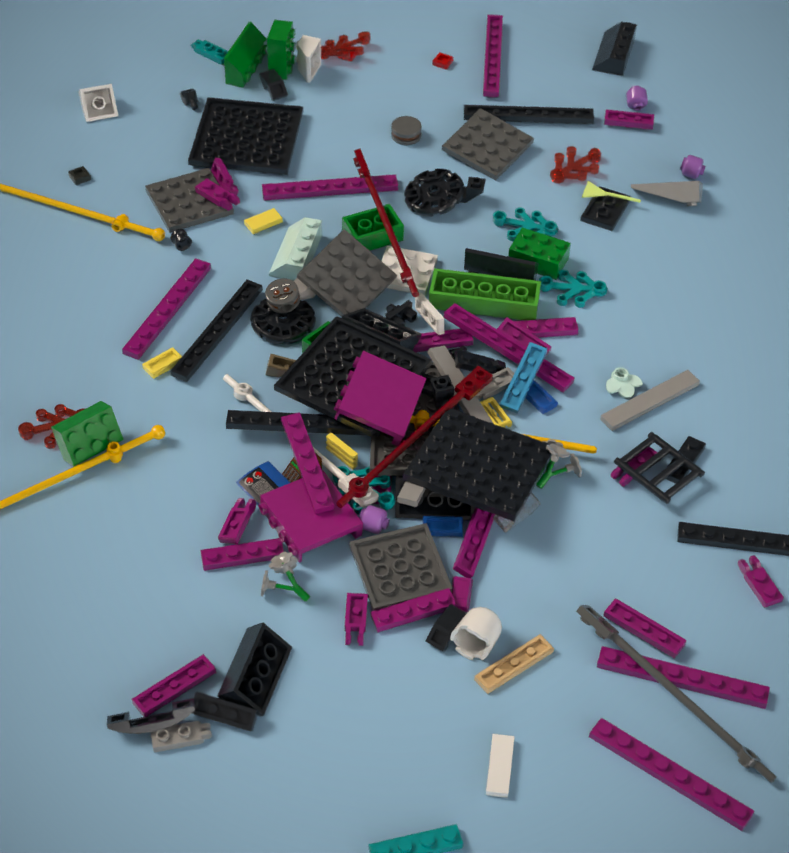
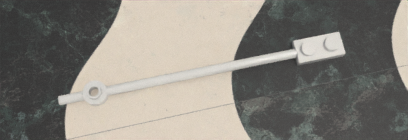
M228 374L223 377V380L234 389L233 395L236 399L241 401L247 400L261 412H272L252 395L253 388L249 384L238 383ZM313 447L314 451L322 458V465L339 479L338 487L347 493L350 480L358 476L354 473L347 476ZM369 487L366 496L362 498L353 497L352 499L364 508L378 501L379 494Z

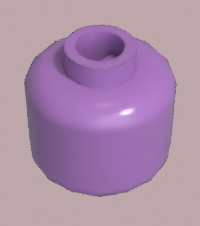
M633 86L627 91L626 98L629 108L639 111L648 104L645 88Z
M688 155L687 158L684 157L680 167L682 175L692 179H697L699 175L703 176L706 167L703 165V159L693 155Z
M373 505L363 508L359 515L360 520L363 522V530L374 534H379L383 529L386 530L389 525L390 519L387 518L386 510Z

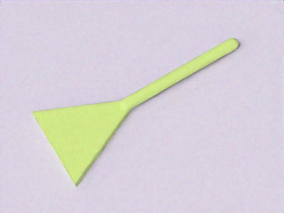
M589 181L582 195V198L612 196L638 203L641 202L640 199L605 192Z

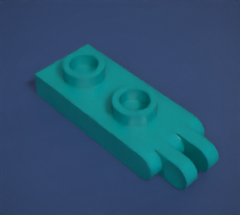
M197 39L191 44L195 53L220 65L224 64V57L228 53L227 50L206 40L201 41Z

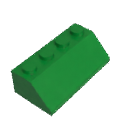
M248 22L224 57L226 84L243 88L250 81L251 75L256 72L257 66L262 63L263 57L267 55V38L252 22Z

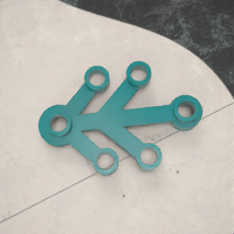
M516 208L515 217L523 221L507 218L506 213L503 211L493 213V223L496 226L508 224L520 227L507 232V239L510 241L515 240L521 228L538 230L536 232L548 236H555L559 230L557 224L554 221H546L540 211H533L530 218L524 208Z
M560 270L559 280L569 283L553 282V279L549 276L539 278V281H541L540 290L543 292H548L550 289L569 290L557 296V304L560 306H565L568 299L580 292H587L582 296L575 297V306L582 308L587 300L594 296H605L608 291L605 282L600 280L593 281L584 271L577 272L575 279L569 274V271Z
M345 466L338 467L347 476L354 473L358 477H364L370 472V467L350 471ZM333 474V481L338 484L339 479ZM382 475L374 478L369 483V487L380 485L381 488H388L391 486L390 477ZM339 488L340 493L344 496L346 493ZM374 490L379 494L378 502L380 507L390 510L395 504L394 495L391 492L379 493ZM354 502V512L360 514L363 508H357L360 505Z

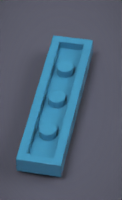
M529 343L500 402L501 408L518 413L547 354V348Z

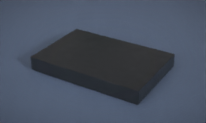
M599 186V188H601L605 192L631 197L629 195ZM612 196L593 197L583 212L580 221L613 231L630 200Z

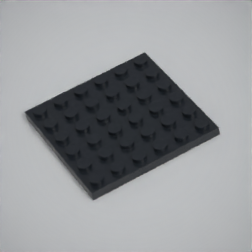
M207 97L188 158V165L212 167L214 159L221 158L226 169L288 175L304 112L303 106Z
M336 316L274 384V390L334 419L337 413L334 410L338 399H343V396H340L344 385L348 386L349 384L346 379L350 370L353 372L355 370L352 365L356 356L360 357L363 351L420 376H423L432 365V359ZM339 414L337 421L371 437L377 431V429L343 414Z
M449 409L444 412L403 473L402 480L515 522L550 461L552 454L546 449V446L550 444L458 410Z

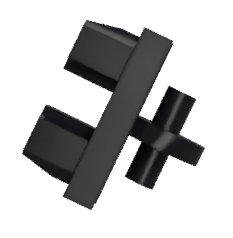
M410 300L402 305L395 306L394 304H389L386 307L387 313H385V318L405 326V320H408L410 323L417 320V312L412 309V302Z

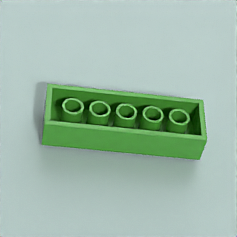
M434 268L429 291V302L437 310L446 311L456 303L472 314L501 318L508 317L509 319L536 320L541 281Z

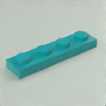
M457 824L369 844L370 853H445L463 848V841Z

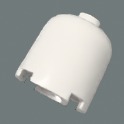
M472 608L453 630L450 639L451 641L454 640L457 646L455 648L456 651L463 657L470 660L474 658L484 660L501 634V621L497 614L488 608Z

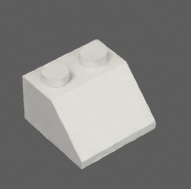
M303 35L296 43V50L298 51L296 63H298V70L306 82L310 83L321 66V39Z
M112 84L79 89L78 93L86 122L118 117Z

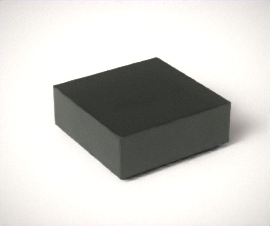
M84 166L68 171V175L75 185L91 180V175Z

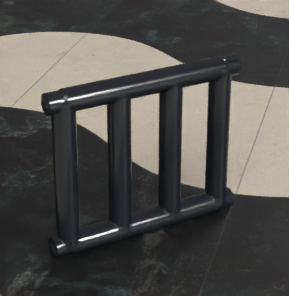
M650 432L647 439L622 458L617 457L614 460V463L666 504L671 501L672 496L696 477H702L705 474L699 466L653 432ZM653 443L662 448L637 469H633L627 464ZM670 454L676 459L674 463L649 481L642 476L644 472L666 455ZM683 465L691 470L689 474L666 492L656 487Z

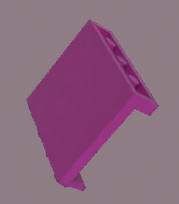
M363 351L360 357L356 356L352 365L355 370L354 372L350 370L346 379L349 384L348 386L344 385L340 396H343V399H338L334 410L337 413L334 419L337 420L339 414H343L393 436L391 444L399 446L407 430L426 378Z
M323 470L322 473L334 502L335 509L315 514L302 478L260 495L259 510L261 514L268 518L271 528H275L282 543L285 542L289 553L291 552L298 559L299 563L302 562V553L350 533L355 539L362 536L363 522L348 503L342 508L336 505V502L343 496Z

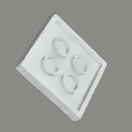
M387 246L381 261L397 274L396 279L387 288L411 293L407 283H403L400 273H402V269L393 247ZM401 248L418 292L425 296L438 261V255Z

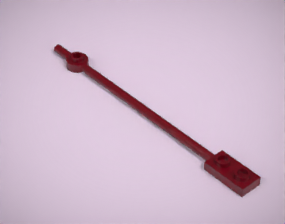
M361 149L354 150L356 156L353 158L355 167H359L357 170L360 179L364 178L396 254L402 269V273H400L403 283H407L412 296L418 297L419 292L413 275L407 265L376 190Z
M477 366L455 386L454 391L457 392L455 396L364 478L355 477L351 479L348 492L336 502V505L342 508L353 497L362 498L366 496L369 483L440 420L444 412L452 409L463 398L470 401L492 381L493 375Z

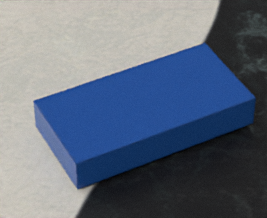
M533 380L525 398L542 414L556 408L558 402Z
M423 516V524L427 523L432 536L463 537V517Z

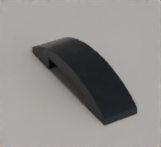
M194 698L172 702V711L131 719L129 712L107 716V728L117 732L136 734L162 730L179 723L195 711Z

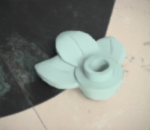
M618 367L612 372L611 378L607 380L606 389L610 394L618 392L623 398H632L635 391L634 387H640L643 383L638 376L631 375L627 369Z

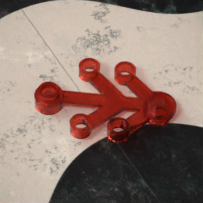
M360 32L358 39L348 41L347 35H341L336 45L334 40L325 41V46H321V59H328L329 56H341L342 60H349V51L355 52V55L364 54L362 46L354 47V45L359 43L361 45L369 44L371 40L370 32Z
M574 146L567 147V166L563 169L564 154L556 153L554 156L555 169L550 172L551 180L554 183H562L565 179L585 181L587 173H599L600 166L596 163L601 160L600 150L592 148L588 155L574 162L577 149ZM587 162H591V163H592V164H590V166H582V165L586 164Z
M58 404L54 408L55 415L47 412L45 409H38L36 411V419L40 422L48 420L50 423L33 426L29 422H24L18 427L19 435L24 440H29L34 434L52 430V426L65 420L62 418L63 416L71 417L85 408L74 411L66 408L63 404ZM53 431L44 439L47 449L56 447Z

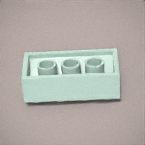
M305 217L288 228L269 276L286 278L293 281L297 278V274L314 257L322 237V220Z

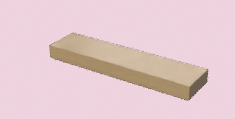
M539 634L476 674L474 680L489 694L553 653L554 648Z

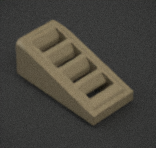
M270 354L265 375L282 377L289 369L288 367H291L296 360Z

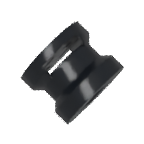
M177 229L170 236V240L179 251L187 250L192 244L191 238L188 237L184 229Z

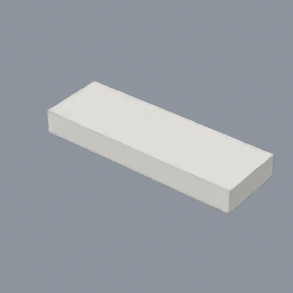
M420 292L419 296L415 297L416 311L438 335L444 334V317Z
M492 735L486 795L508 798L514 736Z

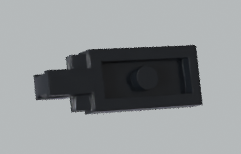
M458 349L454 353L456 368L473 371L477 366H480L490 374L506 368L505 362Z

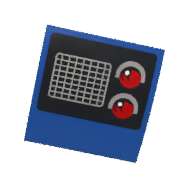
M269 461L255 467L236 482L251 499L256 500L258 507L260 495L290 483Z

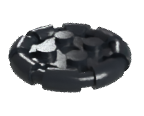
M437 168L434 171H424L416 175L414 180L408 183L404 192L405 203L412 212L416 211L421 216L431 217L434 216L433 214H445L454 209L455 204H459L462 200L464 183L461 177L456 173H452L451 170Z
M265 298L252 310L250 321L252 322V329L260 338L264 337L266 341L271 343L283 344V342L294 343L305 338L307 333H311L316 317L314 316V309L305 300H300L299 305L290 312L277 313L269 308Z

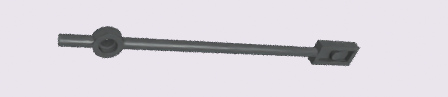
M580 605L576 611L581 616L580 619L585 624L592 625L599 637L611 639L735 750L741 765L745 768H755L770 783L775 781L777 776L760 762V758L753 751L742 746L618 635L619 631L591 606Z

